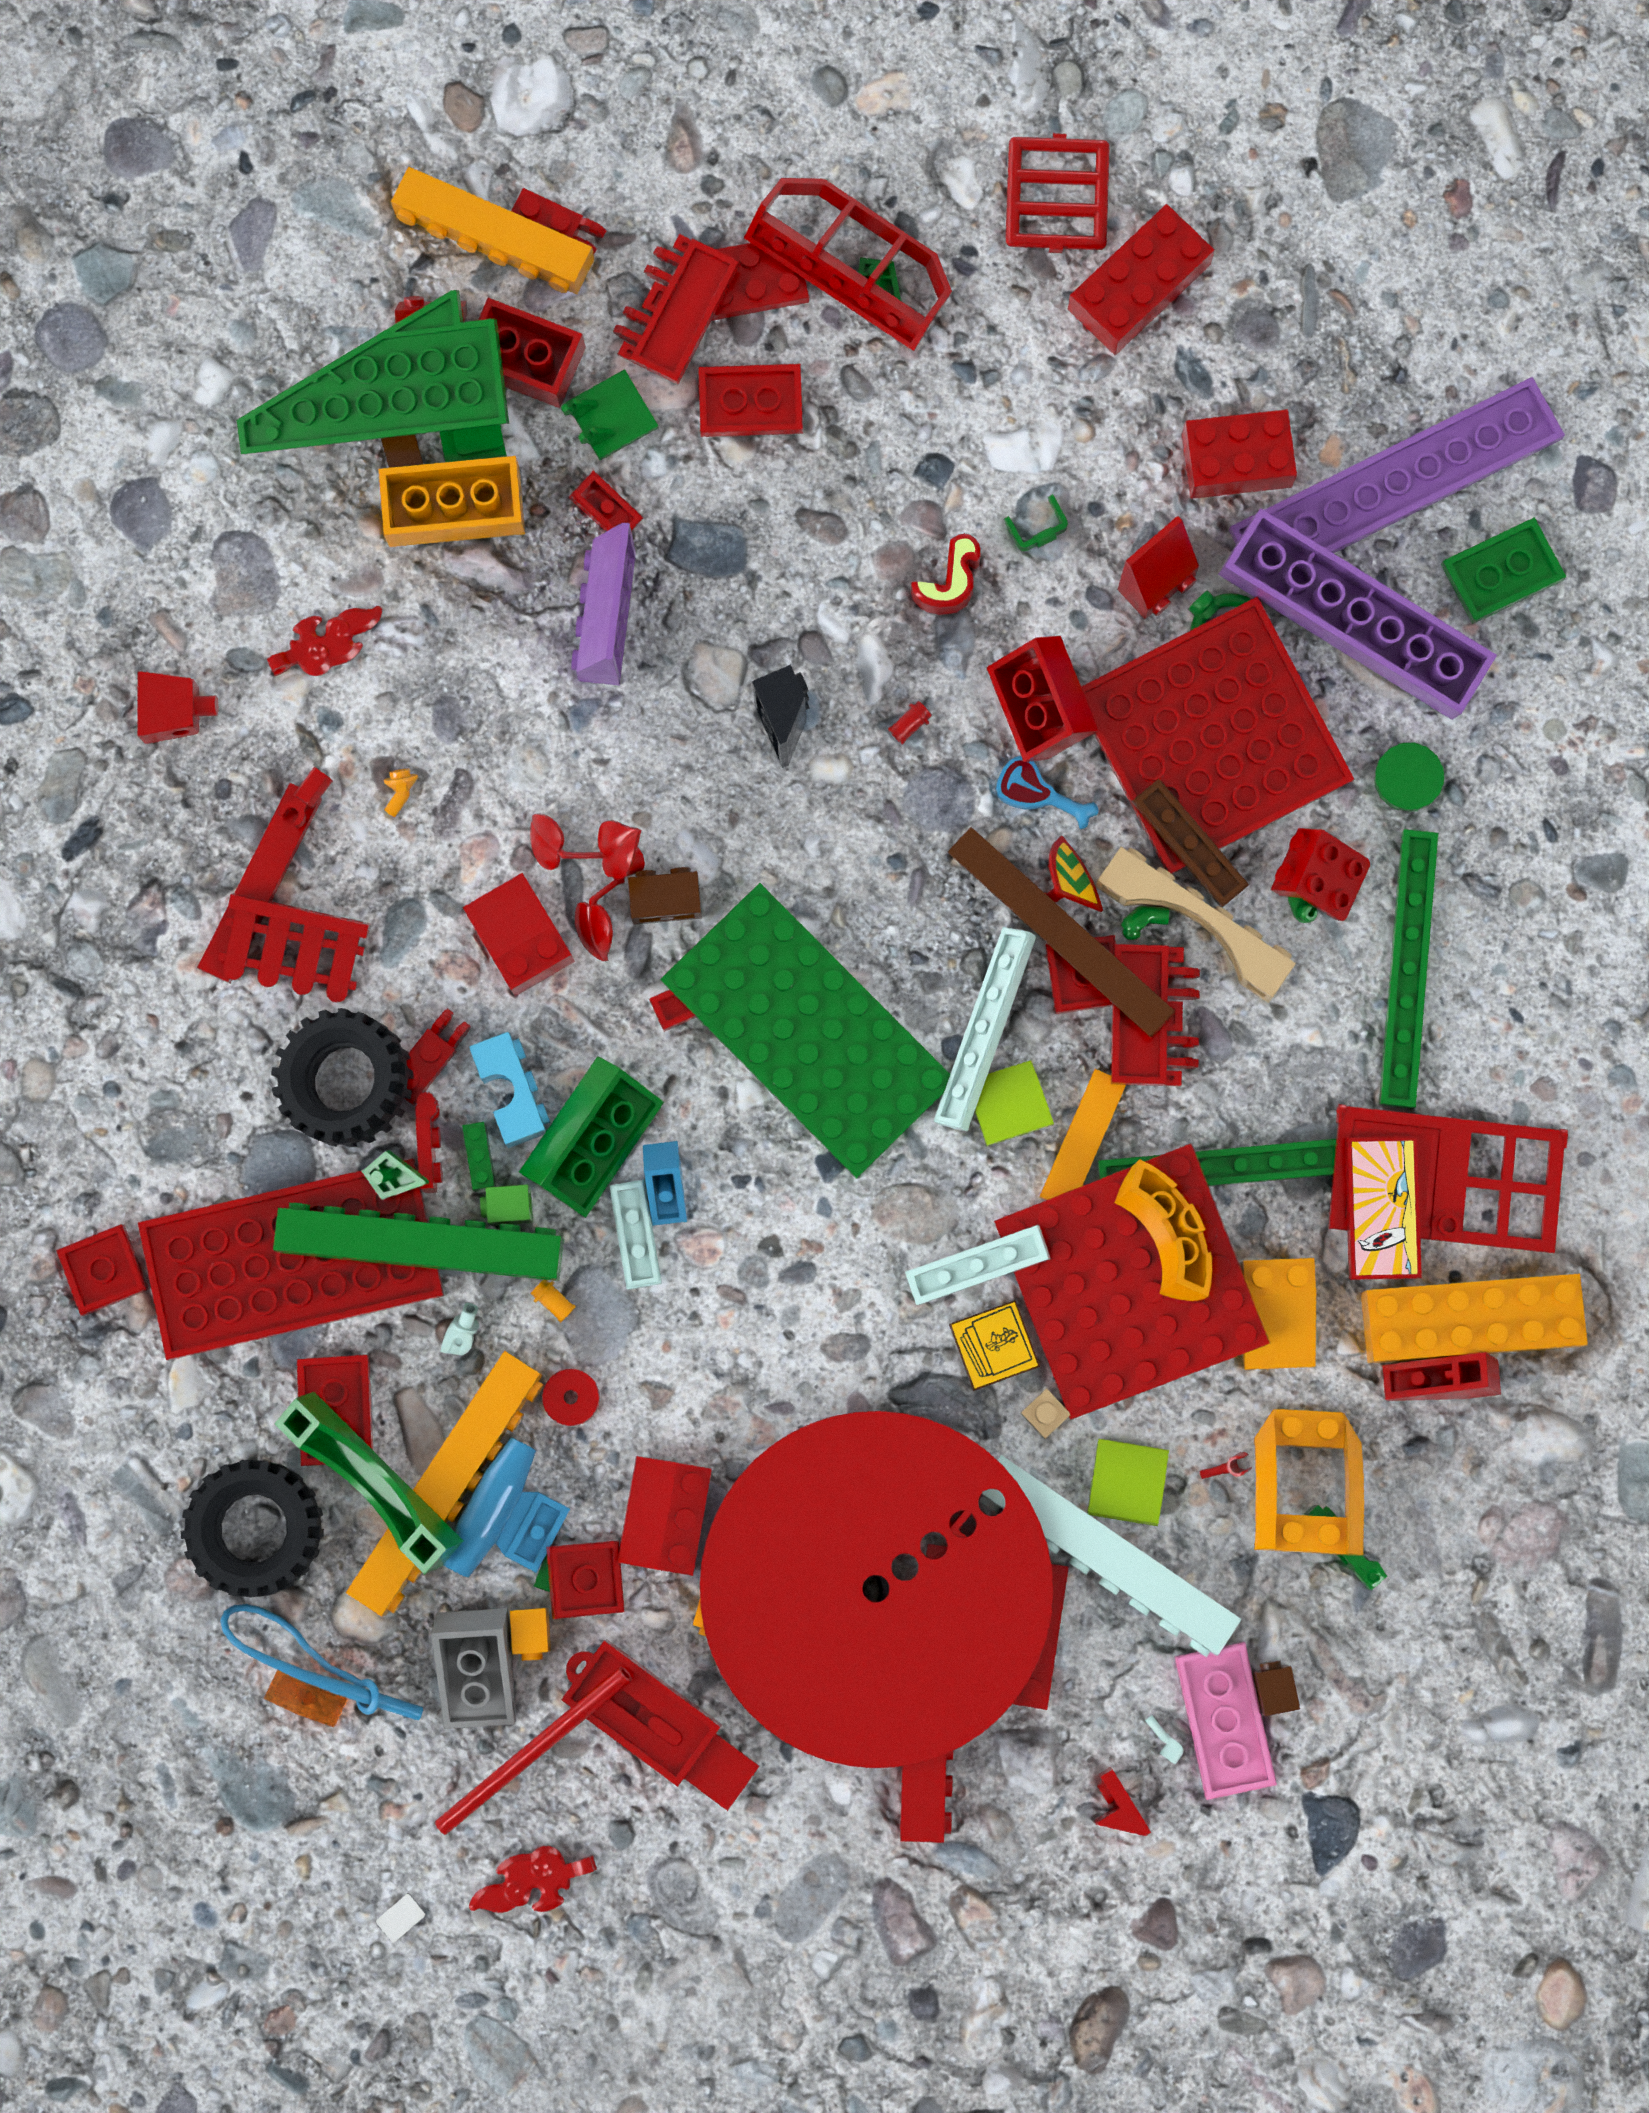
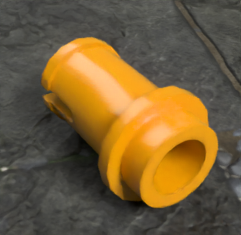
M542 1280L530 1293L535 1297L533 1301L535 1303L539 1301L561 1323L576 1306L569 1302L553 1286L555 1284L553 1281Z

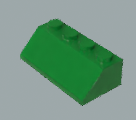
M597 1056L521 1167L519 1173L586 1218L664 1101L621 1068Z

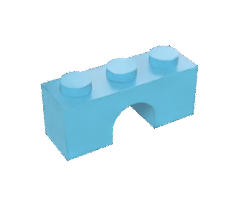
M506 1032L469 1046L478 1073L484 1084L496 1079H505L514 1086V1097L510 1104L493 1112L505 1145L511 1148L543 1136L547 1131L545 1125L551 1122L544 1103L537 1105L533 1092L537 1091L538 1087L532 1071L526 1073L524 1071L521 1060L526 1058V1054L520 1039L513 1040L510 1033Z

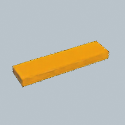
M1094 1069L1039 1198L1048 1200L1083 1186L1126 1085L1111 1084V1075Z

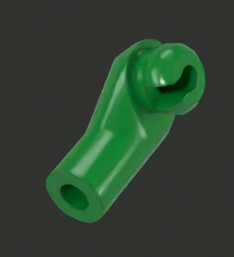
M1288 897V903L1297 921L1311 923L1317 918L1318 910L1316 907H1313V905L1302 898Z

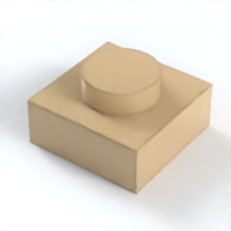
M1047 1388L1020 1413L1044 1439L1070 1416L1069 1411Z

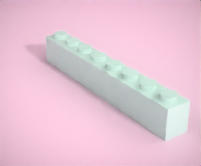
M1002 1455L1000 1456L998 1461L1017 1481L1029 1499L1039 1519L1050 1551L1057 1554L1061 1549L1072 1558L1068 1563L1085 1575H1087L1089 1570H1092L1102 1577L1099 1581L1101 1586L1114 1595H1117L1120 1590L1132 1598L1128 1603L1130 1606L1147 1616L1149 1611L1156 1614L1162 1619L1158 1625L1176 1637L1179 1632H1182L1191 1638L1192 1641L1189 1646L1206 1658L1210 1652L1215 1656L1219 1655L1242 1619ZM988 1489L981 1494L983 1497L979 1502L995 1513H998L1000 1508L1004 1509L1005 1498L1000 1491Z

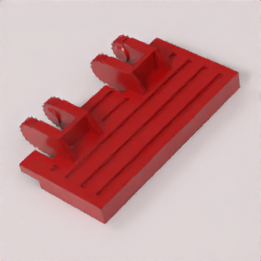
M681 234L678 235L673 249L684 253L683 257L660 246H656L653 252L659 260L677 267L673 275L652 265H647L644 270L647 276L656 280L642 305L643 309L653 313L652 317L629 306H626L622 312L627 319L646 327L643 334L635 333L621 325H616L613 330L616 336L627 341L623 342L617 353L618 356L679 385L740 266L738 260Z
M1114 944L1113 955L1175 1011V1014L1150 1038L1112 1003L1111 1084L1181 1087L1182 1071L1167 1070V1068L1195 1069L1198 1068L1199 1060L1193 1057H1167V1047H1198L1199 1038L1167 1036V1032L1183 1031V1002L1168 1001V999L1196 1000L1200 999V991L1194 988H1168V978H1199L1200 969L1168 967L1169 963L1184 962V947Z

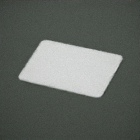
M406 1894L376 1920V1924L388 1939L394 1943L423 1919L426 1914L410 1894Z

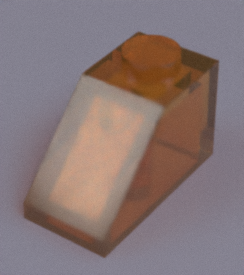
M279 1670L276 1671L263 1698L297 1715L331 1727L336 1726L348 1700L346 1697L300 1681Z

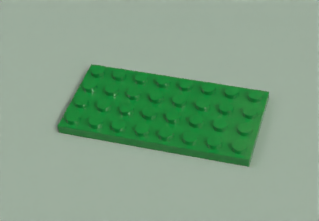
M761 883L750 891L660 979L855 1179L943 1095L950 1073Z

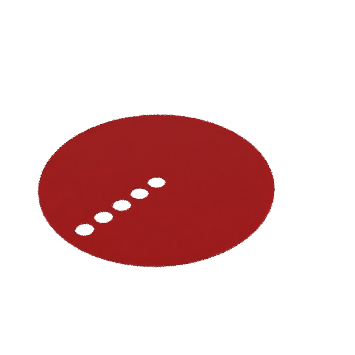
M866 1411L832 1416L806 1425L771 1445L744 1470L724 1497L708 1533L701 1562L700 1608L704 1631L716 1665L734 1696L763 1727L785 1743L817 1758L853 1767L891 1768L918 1764L943 1756L982 1734L1008 1710L1028 1683L1043 1651L1052 1615L1053 1578L1048 1545L1039 1519L1020 1485L996 1458L967 1436L946 1425L905 1413ZM996 1489L1003 1494L1005 1507L1000 1514L988 1516L980 1510L978 1500L985 1490ZM961 1510L970 1512L976 1519L975 1531L970 1536L964 1538L954 1535L949 1526L952 1515ZM930 1532L942 1534L947 1541V1551L938 1559H930L921 1551V1540ZM900 1554H910L918 1562V1572L911 1580H900L892 1572V1562ZM870 1576H882L889 1584V1594L881 1602L869 1601L863 1594V1584Z

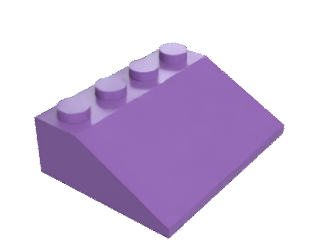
M621 523L594 538L592 550H586L584 570L589 571L588 583H582L580 589V604H585L583 616H578L576 621V637H581L579 650H573L571 669L576 670L580 682L620 686L636 559L630 523Z

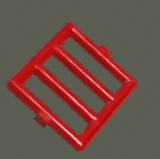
M1053 133V138L1013 137L1010 139L1005 238L1008 246L1049 248V253H1062L1063 249L1103 250L1106 247L1110 145L1106 140L1067 139V134ZM1022 151L1096 153V170L1092 172L1021 169ZM1021 183L1095 185L1094 204L1020 201ZM1020 215L1094 218V235L1019 233Z

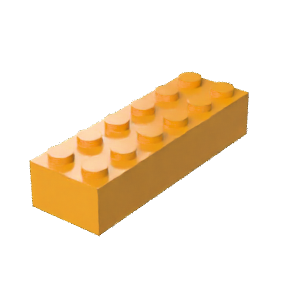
M1580 1274L1374 1289L1361 1293L1367 1364L1433 1359L1481 1352L1498 1354L1575 1348L1588 1345Z

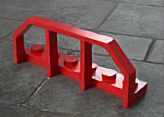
M781 178L761 202L744 236V239L913 351L919 345L930 324L952 293L937 253L823 178ZM779 195H812L821 197L839 209L841 213L816 245L768 213L767 210ZM848 217H851L893 245L869 279L824 250ZM899 251H902L923 265L927 270L938 300L926 317L875 284Z

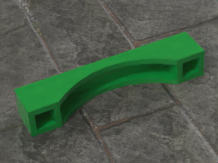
M315 1392L295 1398L274 1423L300 1450L329 1466L364 1496L388 1526L399 1550L424 1575L442 1567L464 1541Z

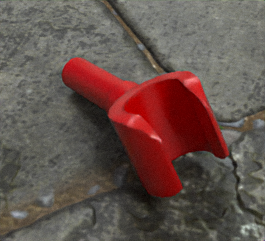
M1246 1452L1237 1453L1230 1457L1227 1463L1201 1470L1200 1476L1202 1479L1230 1473L1235 1477H1240L1249 1472L1252 1467L1247 1469L1240 1468L1237 1464V1459L1244 1458L1249 1454Z

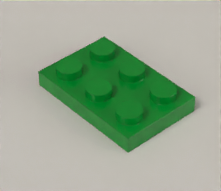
M1535 517L1445 559L1441 563L1472 624L1554 586L1566 578Z

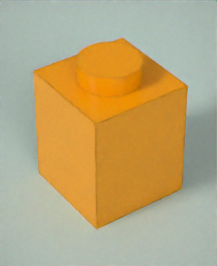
M549 1608L511 1610L512 1654H521V1661L543 1659V1652L551 1651Z

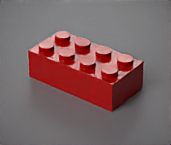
M1166 203L1070 294L1067 310L1114 355H1117L1211 265L1215 249Z

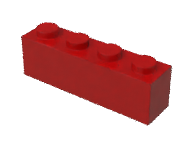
M954 1750L925 1762L902 1766L900 1841L944 1843V1834H951L952 1812H945V1797H952L953 1775H946V1760H953Z

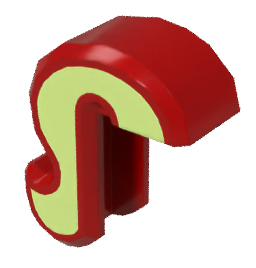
M964 533L950 540L946 585L911 582L912 599L920 609L928 613L944 615L957 613L968 605L973 595L974 587L973 574L969 567L977 569L980 563L981 548L976 538Z

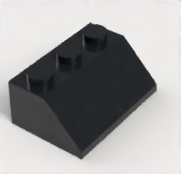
M791 664L752 681L756 711L782 768L789 766L806 723V710L810 709L807 702L809 700L807 684L801 672L794 673Z

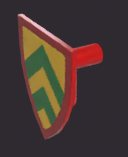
M1061 835L1052 844L1049 853L1048 867L1054 888L1045 894L1055 903L1066 898L1102 912L1103 907L1092 877L1076 851Z

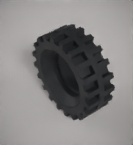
M338 1008L337 1013H331L327 1010L319 1011V1018L311 1020L308 1017L300 1021L303 1028L297 1033L290 1030L286 1034L290 1043L285 1050L278 1047L275 1054L281 1057L279 1067H272L271 1075L276 1077L278 1081V1086L273 1087L272 1092L273 1096L281 1101L282 1105L278 1107L279 1111L291 1120L289 1124L295 1129L330 1146L345 1145L351 1148L357 1147V1142L360 1141L367 1143L376 1141L375 1134L380 1131L388 1133L393 1128L389 1122L395 1115L402 1118L405 1113L400 1108L403 1099H411L412 1091L407 1089L408 1079H414L413 1070L407 1067L406 1062L411 1058L408 1051L401 1047V1039L387 1029V1026L359 1011L354 1013L345 1008ZM343 1048H355L369 1057L374 1068V1084L370 1095L361 1105L351 1110L335 1111L320 1101L316 1091L315 1077L320 1064L329 1054Z
M240 1460L237 1463L225 1464L217 1472L208 1474L202 1479V1485L197 1490L192 1491L189 1496L192 1499L189 1507L184 1509L182 1518H185V1528L181 1531V1539H185L187 1551L184 1553L187 1560H191L196 1567L194 1572L199 1577L205 1578L210 1583L209 1586L215 1590H222L229 1593L228 1595L235 1597H261L276 1594L278 1591L293 1586L297 1579L302 1575H306L310 1570L311 1562L314 1558L318 1557L320 1538L324 1537V1529H321L320 1517L323 1516L322 1508H319L314 1498L316 1494L313 1489H310L303 1482V1478L299 1474L293 1473L287 1467L267 1461ZM248 1495H261L273 1500L281 1508L286 1519L287 1533L282 1546L272 1557L261 1562H247L237 1558L227 1549L222 1538V1522L226 1511L235 1501Z

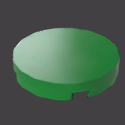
M1415 742L1400 743L1389 748L1379 759L1374 777L1375 788L1380 798L1391 808L1416 812L1428 807L1439 796L1444 784V768L1438 756L1428 747Z

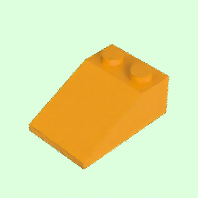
M1315 1259L1243 1260L1239 1264L1271 1343L1243 1354L1244 1370L1316 1367Z

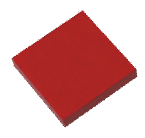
M1115 935L1094 937L1113 955V947L1116 944ZM1048 944L1045 945L1055 1014L1112 1006L1110 1000Z
M123 1224L56 1250L80 1316L88 1315L149 1290L127 1230Z
M619 1540L546 1547L552 1619L625 1612L621 1563L617 1562Z

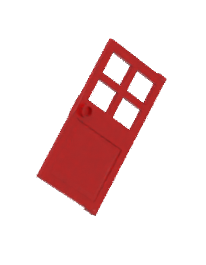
M1338 1104L1336 1109L1338 1128L1328 1229L1347 1231L1345 1138L1417 1136L1421 1239L1555 1253L1564 1149L1567 1148L1568 1139L1567 1129L1555 1130L1350 1107L1345 1104ZM1472 1133L1504 1137L1500 1180L1468 1176ZM1517 1138L1549 1142L1545 1185L1513 1181ZM1467 1187L1499 1191L1496 1234L1463 1231ZM1512 1192L1544 1196L1540 1239L1508 1236Z

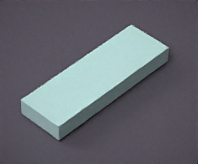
M638 1180L610 1185L627 1290L662 1284L645 1181Z

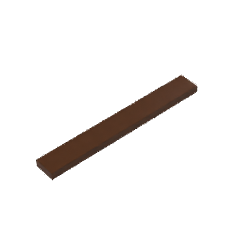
M972 827L948 851V854L1150 1038L1175 1014V1011Z

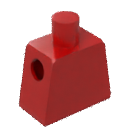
M143 671L138 672L137 736L144 744L196 735L199 733V717L218 716L219 704L217 695L199 696V686L194 679Z

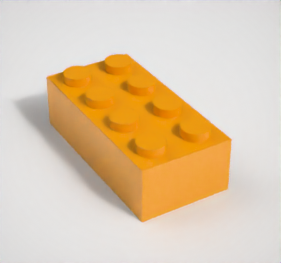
M516 456L378 469L383 532L389 547L525 534L520 468Z

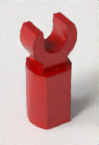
M313 767L293 794L295 796L293 801L284 803L279 809L278 814L284 819L290 811H297L298 817L293 825L298 829L301 828L306 822L307 810L309 808L313 809L333 780L316 767Z

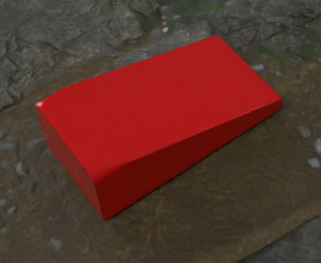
M594 470L568 496L578 508L605 531H609L621 523H630L632 531L643 519Z

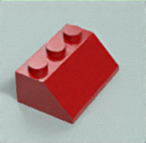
M636 1456L617 1562L693 1576L712 1469Z

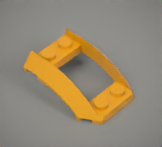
M1272 1410L1254 1437L1256 1473L1254 1550L1363 1556L1364 1472L1362 1443L1346 1415L1342 1412ZM1276 1446L1344 1450L1345 1517L1277 1514Z

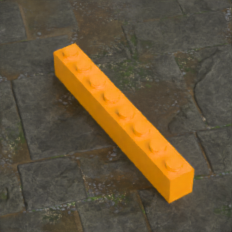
M506 1351L502 1353L413 1489L445 1523L448 1520L454 1523L465 1506L461 1500L468 1490L471 1492L475 1491L483 1476V1473L480 1471L488 1460L493 1462L504 1447V1444L500 1441L506 1431L513 1432L524 1416L520 1412L527 1400L533 1402L544 1385L539 1382L543 1376L542 1374ZM388 1528L349 1586L346 1594L380 1616H386L389 1611L394 1614L405 1599V1595L401 1593L408 1581L415 1583L422 1572L399 1550L395 1538Z

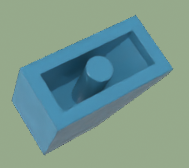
M678 1141L643 1145L644 1175L652 1226L687 1222Z

